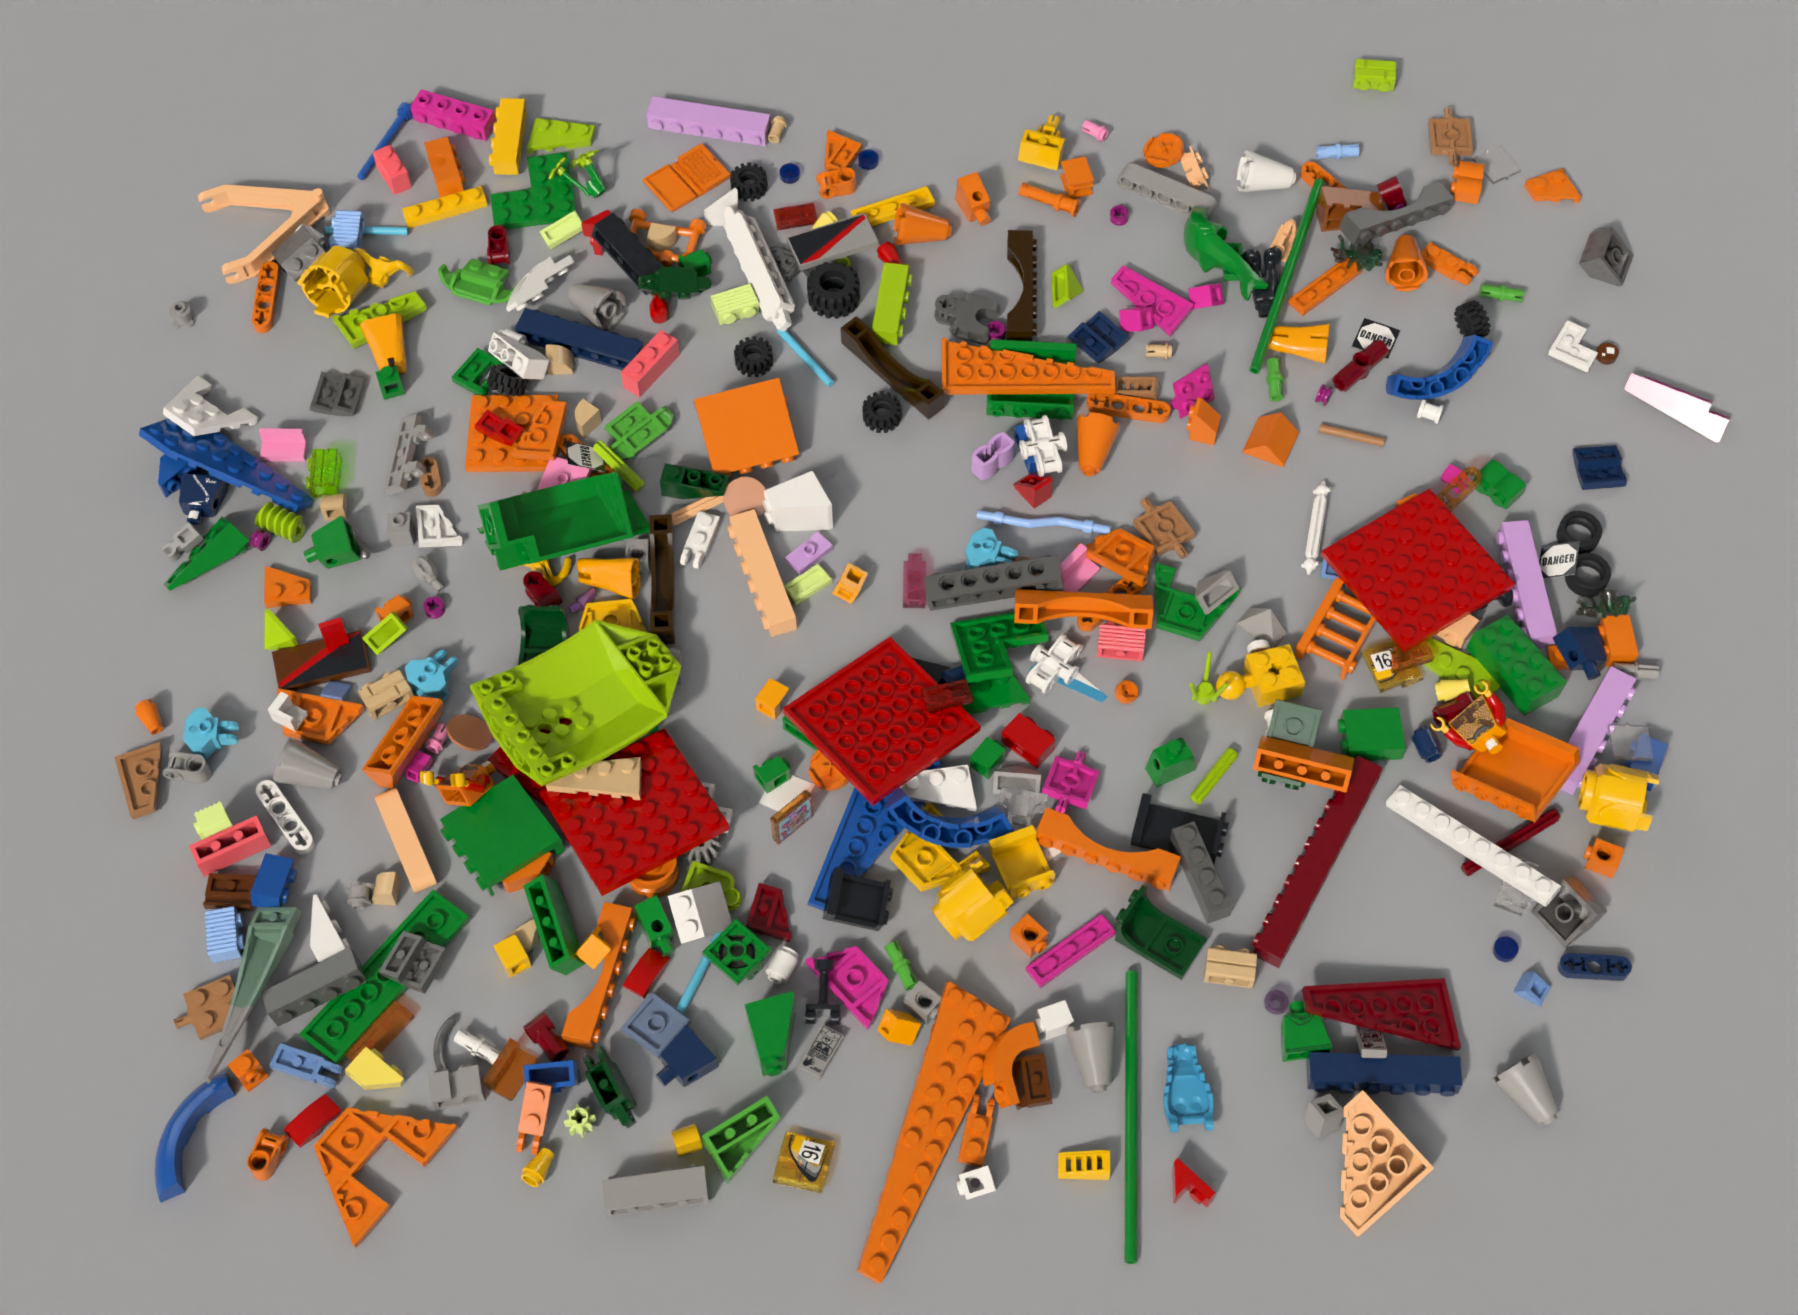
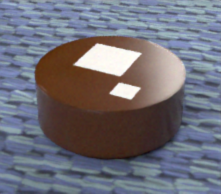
M1611 343L1600 344L1596 351L1598 352L1596 359L1602 364H1613L1618 357L1619 351Z

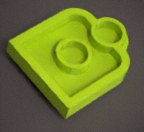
M692 861L681 892L720 881L728 910L734 911L742 903L741 893L734 888L735 880L729 872Z

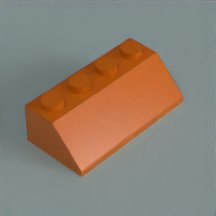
M411 696L361 769L379 787L393 789L399 783L406 767L411 763L418 750L425 744L430 732L437 726L438 720L443 714V701L439 698Z

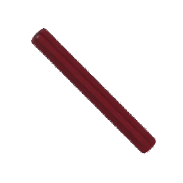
M1550 809L1542 814L1536 822H1529L1495 843V845L1509 852L1558 822L1560 814L1556 809ZM1470 859L1462 863L1461 870L1466 876H1470L1483 868Z

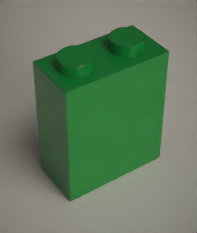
M1399 707L1343 710L1341 719L1337 720L1338 733H1342L1343 739L1340 741L1342 754L1345 753V756L1353 757L1354 761L1357 755L1368 761L1399 760L1403 758L1406 748Z

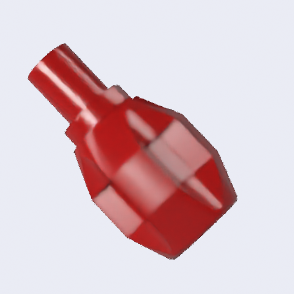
M654 296L649 304L650 317L654 323H664L668 317L667 302L665 299H659V296Z

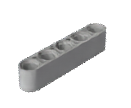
M1128 163L1117 179V183L1122 189L1188 217L1194 206L1206 208L1207 216L1209 217L1217 204L1215 198L1207 193L1134 163Z

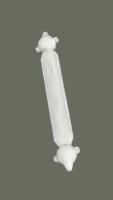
M1322 481L1316 487V490H1313V493L1317 494L1313 503L1305 552L1307 559L1301 564V567L1306 569L1308 575L1319 566V561H1316V558L1319 555L1327 505L1326 496L1331 492V488L1326 486L1325 481Z

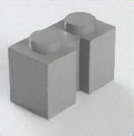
M463 1064L458 1068V1071L450 1072L447 1068H442L428 1074L431 1102L435 1111L485 1101L482 1073L478 1064Z

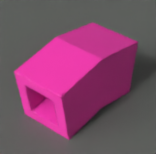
M1452 464L1445 469L1441 477V481L1451 486L1457 494L1466 490L1471 481L1462 470Z
M418 751L414 759L406 767V778L419 784L420 772L429 771L433 764L432 757Z

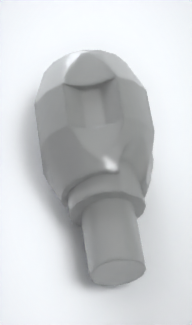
M421 555L413 560L411 563L412 569L421 581L432 585L437 592L445 588L440 582L436 567L430 559Z

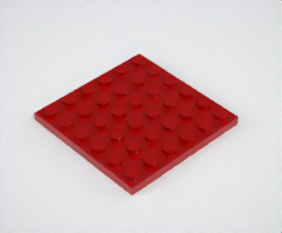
M1430 488L1323 549L1321 552L1324 560L1404 653L1510 591L1515 585L1512 579Z
M891 637L783 708V714L872 806L981 730V725Z
M665 728L601 760L640 757L642 762L641 800H633L629 796L612 798L609 794L592 796L588 792L580 791L577 794L547 791V788L539 792L543 802L601 896L730 830L729 823Z

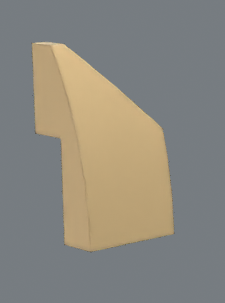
M534 919L523 924L501 941L516 935L525 952H529L534 945H539L540 941Z

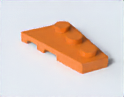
M545 401L532 420L533 424L527 432L523 433L517 448L514 447L511 451L512 458L555 461L568 409L566 402Z

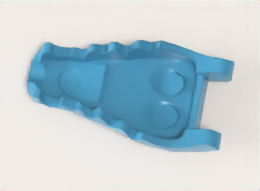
M1186 1043L1181 1045L1174 1044L1168 1047L1167 1050L1168 1069L1163 1094L1164 1113L1171 1133H1177L1179 1125L1203 1123L1205 1131L1213 1130V1095L1209 1083L1205 1080V1074L1201 1065L1198 1064L1196 1047Z

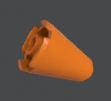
M899 203L900 208H897L894 221V231L897 232V237H893L895 245L945 241L947 237H950L952 225L949 224L947 219L905 203Z
M1402 235L1395 241L1385 270V278L1387 283L1393 285L1398 291L1408 292L1416 290L1420 284L1426 282L1428 268L1416 239L1411 235Z
M1089 413L1088 417H1083V414L1078 416V465L1082 474L1095 476V474L1100 473L1120 430V422L1114 423L1113 417L1101 413Z

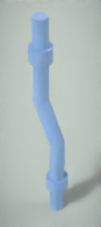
M978 510L977 519L993 521V524L997 525L1009 524L1025 528L1058 525L1080 529L1084 533L1092 534V532L1108 534L1111 531V526L1097 524L1093 520L1087 519L1080 521L1059 516L1025 519L1005 515V512L999 511L993 513Z

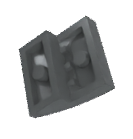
M321 371L310 405V411L334 416H353L364 379L343 373V376L340 377Z
M403 931L380 968L379 973L403 986L425 994L448 956L449 951L445 947L426 942L422 936Z

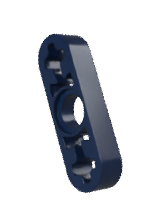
M1567 953L1561 957L1558 963L1559 973L1566 978L1623 981L1632 970L1631 962L1626 957L1615 955ZM1567 961L1571 962V965L1574 966L1573 970H1570L1569 966L1566 965ZM1588 963H1598L1601 967V971H1591L1588 967ZM1616 964H1619L1620 968L1624 969L1622 973L1619 972L1618 968H1615Z

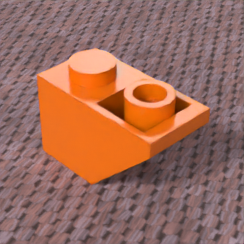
M1198 397L1196 405H1191L1188 415L1189 420L1186 430L1190 431L1189 440L1214 445L1220 426L1221 415L1206 401Z
M546 853L504 879L502 882L505 890L509 893L524 889L523 886L538 876L542 874L547 876L555 864L552 853Z

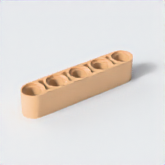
M397 788L374 796L414 894L437 885Z

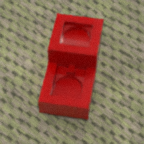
M488 409L475 424L477 431L508 446H512L524 431V428L507 417L503 420Z
M648 948L631 970L622 985L623 988L645 999L656 980L659 981L671 959L667 956L662 957L659 952Z
M324 1094L299 1113L284 1128V1132L301 1148L319 1136L321 1128L338 1118L342 1110Z

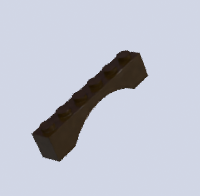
M1008 230L1007 260L1018 272L1023 284V292L1015 307L1007 314V340L1032 341V336H1037V323H1033V319H1037V306H1033V302H1037V289H1033V285H1037V272H1033V268H1037V256H1033V252H1037V239H1033V230Z
M857 316L841 327V343L928 420L944 408V392L931 380L916 376L899 364L883 347L871 328Z
M672 514L649 515L651 553L650 633L657 635L664 644H675L674 526Z

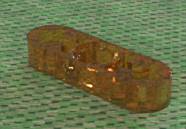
M1467 467L1436 496L1443 503L1445 502L1443 496H1445L1448 502L1444 505L1452 512L1480 486L1482 482L1480 470L1476 467ZM1470 474L1471 476H1473L1474 474H1476V481L1474 482L1473 480H1470L1466 484V488L1468 489L1465 490V487L1462 484L1467 482V475ZM1452 488H1459L1462 494L1458 498H1452L1449 496V491Z

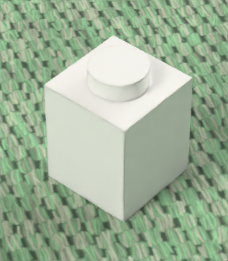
M1065 1000L1037 1009V1018L1034 1020L1038 1033H1043L1045 1040L1065 1034L1066 1029L1073 1026L1074 1028V1020Z

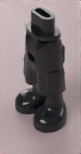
M1275 247L1264 251L1265 273L1261 272V254L1258 250L1250 249L1242 255V258L1252 270L1269 285L1267 289H1255L1252 291L1255 309L1258 311L1260 318H1267L1280 282V275L1275 271V267L1282 259V251Z

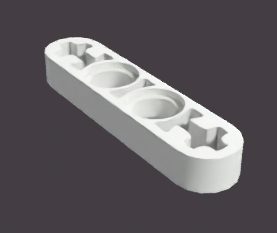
M271 780L260 782L256 787V794L295 852L300 855H307L312 852L315 847L312 835L280 789ZM265 789L271 791L274 797L272 800L264 793ZM276 805H285V810L282 813L276 814L273 812ZM288 822H297V827L294 830L288 831L285 829ZM299 834L307 843L306 846L300 844L297 838Z

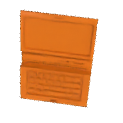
M701 143L677 157V162L670 166H663L643 178L642 181L670 212H674L728 180L731 173Z

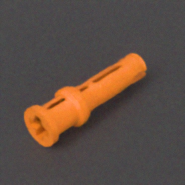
M1022 183V186L1019 188L1018 194L1020 196L1050 205L1055 211L1059 212L1061 210L1070 213L1072 217H1076L1079 212L1081 200L1078 198L1074 200L1065 197L1063 193L1054 194L1026 183Z

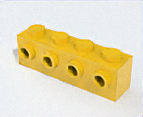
M500 98V105L496 107L497 122H494L493 125L495 138L491 139L493 153L489 154V165L493 166L494 174L519 175L527 118L525 99Z

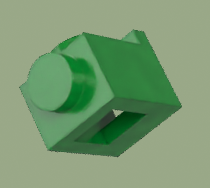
M700 249L685 257L682 255L678 256L679 267L694 268L697 272V277L711 274L712 259L708 252Z
M385 366L380 371L375 372L384 400L405 394L396 366ZM395 383L398 385L397 388L385 390V386Z
M779 755L774 759L766 760L761 767L757 764L753 766L754 777L767 794L790 780L791 766L786 758L783 757L781 759Z

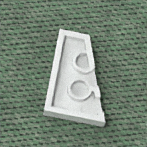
M968 765L925 770L900 787L911 801L943 804L951 808H967V810L975 812L977 810Z

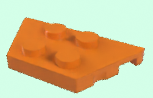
M1121 528L1113 530L1106 535L1097 536L1094 538V542L1084 545L1088 548V559L1142 587L1145 585L1155 554L1154 545Z
M277 689V695L280 692L289 695L292 704L308 713V716L296 732L282 725L283 733L286 737L330 745L364 711L362 704Z

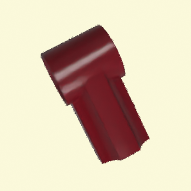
M1473 692L1462 693L1454 701L1434 707L1432 713L1436 725L1440 728L1442 727L1441 720L1436 718L1442 717L1446 721V726H1448L1452 719L1476 700Z
M544 1012L523 1026L535 1045H539L551 1062H559L570 1051Z

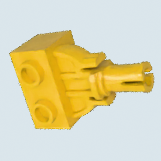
M1050 115L1047 123L1043 126L1042 132V126H1039L1036 131L1025 130L1020 143L1018 161L1058 170L1065 144V139L1060 138L1061 132L1057 130L1060 124L1058 116H1055L1054 121H1052L1054 115Z

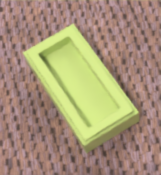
M573 211L539 232L551 250L581 232L582 221L576 211Z
M818 563L785 584L784 588L788 598L796 606L831 584L832 578Z

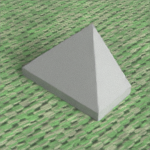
M1225 570L1199 580L1195 597L1204 614L1208 615L1240 588L1231 571Z
M1249 608L1236 623L1237 627L1255 639L1268 641L1270 648H1275L1286 636V631L1271 609Z
M1019 764L995 769L992 794L1039 797L1041 773Z

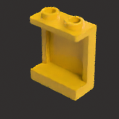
M1033 825L989 840L988 851L1011 899L1016 897L1024 898L1032 891L1048 889L1055 883V872L1049 868L1036 840L1037 832Z

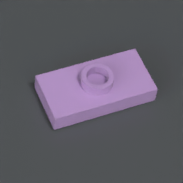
M816 532L785 557V562L801 575L833 550V545L822 534Z

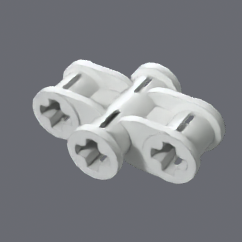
M1043 415L1042 418L1035 420L1025 419L1024 427L1029 441H1019L1022 459L1027 460L1028 457L1034 456L1037 472L1040 477L1055 471L1061 473L1062 462L1058 451H1067L1064 433L1059 432L1058 435H1052L1047 415Z
M1064 633L1058 637L1049 651L1040 643L1030 656V661H1036L1037 664L1029 672L1026 683H1032L1041 689L1044 695L1049 693L1060 677L1064 679V683L1069 685L1079 671V667L1072 666L1071 664L1080 655L1083 645L1075 644Z

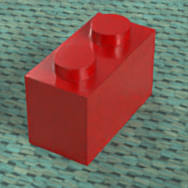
M1021 713L1016 715L1003 729L1001 734V743L1037 769L1055 750L1056 739L1053 734L1048 730L1041 729L1032 718L1025 717Z

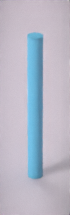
M325 226V234H333L334 229L332 226ZM364 226L363 235H408L409 233L408 227Z
M777 329L776 332L828 387H831L834 384V380L787 330L782 332Z
M722 932L715 933L710 943H712ZM704 956L676 1007L682 1014L685 1013L710 964V961Z

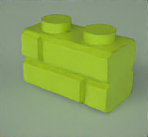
M1355 59L1353 68L1354 89L1363 91L1368 89L1379 90L1381 92L1393 91L1396 80V61Z

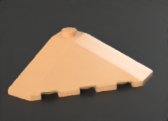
M1363 1090L1344 1106L1346 1134H1343L1342 1154H1345V1170H1342L1341 1191H1344L1343 1207H1340V1218L1357 1237L1434 1169Z

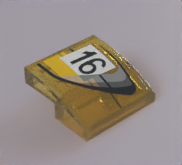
M1395 642L1385 643L1361 651L1362 657L1380 693L1397 686L1404 688L1423 680V676L1410 651L1408 650L1404 653Z
M786 1131L778 1156L773 1183L822 1194L835 1142Z

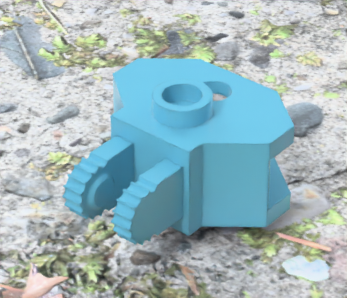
M982 528L971 535L965 550L967 557L966 566L967 569H974L978 566L987 567L998 565L1002 562L1011 563L1013 561L1009 559L1016 560L1019 553L1013 548L1002 546V541L997 540L992 529Z
M441 649L432 658L428 656L426 660H411L405 666L411 690L421 697L439 698L444 701L450 695L447 685L450 679L449 674L457 666L459 659L452 656L442 666L441 664L446 659L448 652Z
M196 708L185 719L183 740L188 745V749L192 754L202 755L207 760L217 749H222V745L238 743L237 735L223 734V732L238 731L239 724L234 721H220L219 718H213L206 708Z

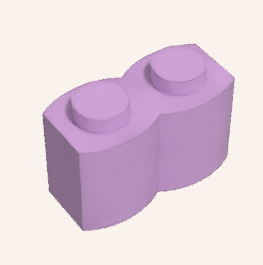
M1005 432L993 436L988 444L977 448L972 454L971 471L981 481L992 477L998 468H1002L1012 461L1015 441Z

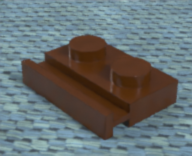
M209 873L205 891V902H203L204 908L218 909L235 906L236 910L253 911L250 892L257 875Z
M1044 1053L1020 1057V1059L1014 1060L1012 1076L1020 1102L1015 1104L1016 1109L1021 1110V1108L1025 1107L1032 1108L1053 1104Z

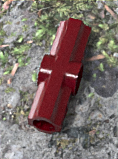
M1374 340L1363 351L1355 353L1352 361L1333 377L1332 382L1335 384V387L1341 392H1346L1359 380L1367 378L1369 371L1389 354L1386 344L1381 340Z

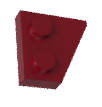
M762 883L758 884L746 927L753 932L790 942L792 935L788 927V916L783 903L782 889Z

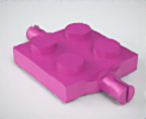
M1078 751L1074 760H1066L1055 756L1041 794L1059 800L1056 806L1057 812H1059L1062 806L1060 813H1064L1067 804L1087 809L1100 771L1083 764L1086 758L1084 752L1081 758H1079L1081 751Z

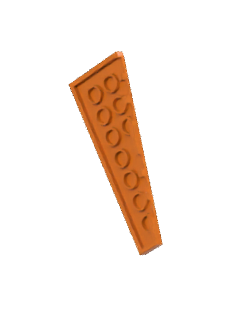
M947 338L941 339L942 391L944 395L1115 394V371L1091 366L1090 368H1083L1071 362L1062 364L1053 362V359L1050 358L1042 360L1034 358V355L1004 349L1003 351H996L984 345L975 347L967 345V342L963 341L955 343L947 341Z

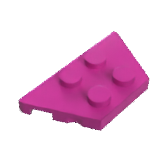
M857 946L846 948L841 952L827 953V956L816 958L834 960V970H831L828 974L829 990L868 1030L889 985V979ZM812 957L807 958L805 964L819 978V971L814 969L815 959Z

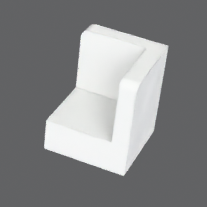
M280 692L268 708L273 721L295 732L308 716L307 711L292 704L289 695Z

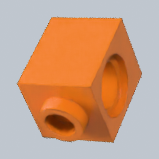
M1596 838L1593 846L1588 845L1583 858L1587 859L1584 868L1613 878L1621 861L1624 848ZM1598 855L1604 856L1606 860L1599 858Z
M1027 913L1010 929V940L1031 958L1036 952L1040 954L1047 947L1048 932ZM1032 934L1037 938L1034 940H1028L1025 938V936Z

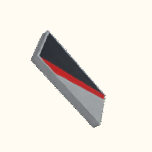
M865 213L786 237L787 244L800 271L879 246V241Z

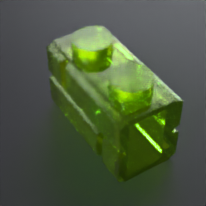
M337 448L326 450L313 449L312 457L307 460L310 476H306V488L310 489L314 498H321L322 495L339 494L342 458Z

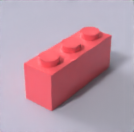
M660 330L621 371L623 387L641 397L680 355L678 339Z
M256 815L191 844L189 847L197 866L205 877L209 873L219 871L271 847V844Z

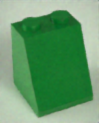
M793 991L744 1004L747 1023L762 1076H777L784 1070H787L796 1018Z

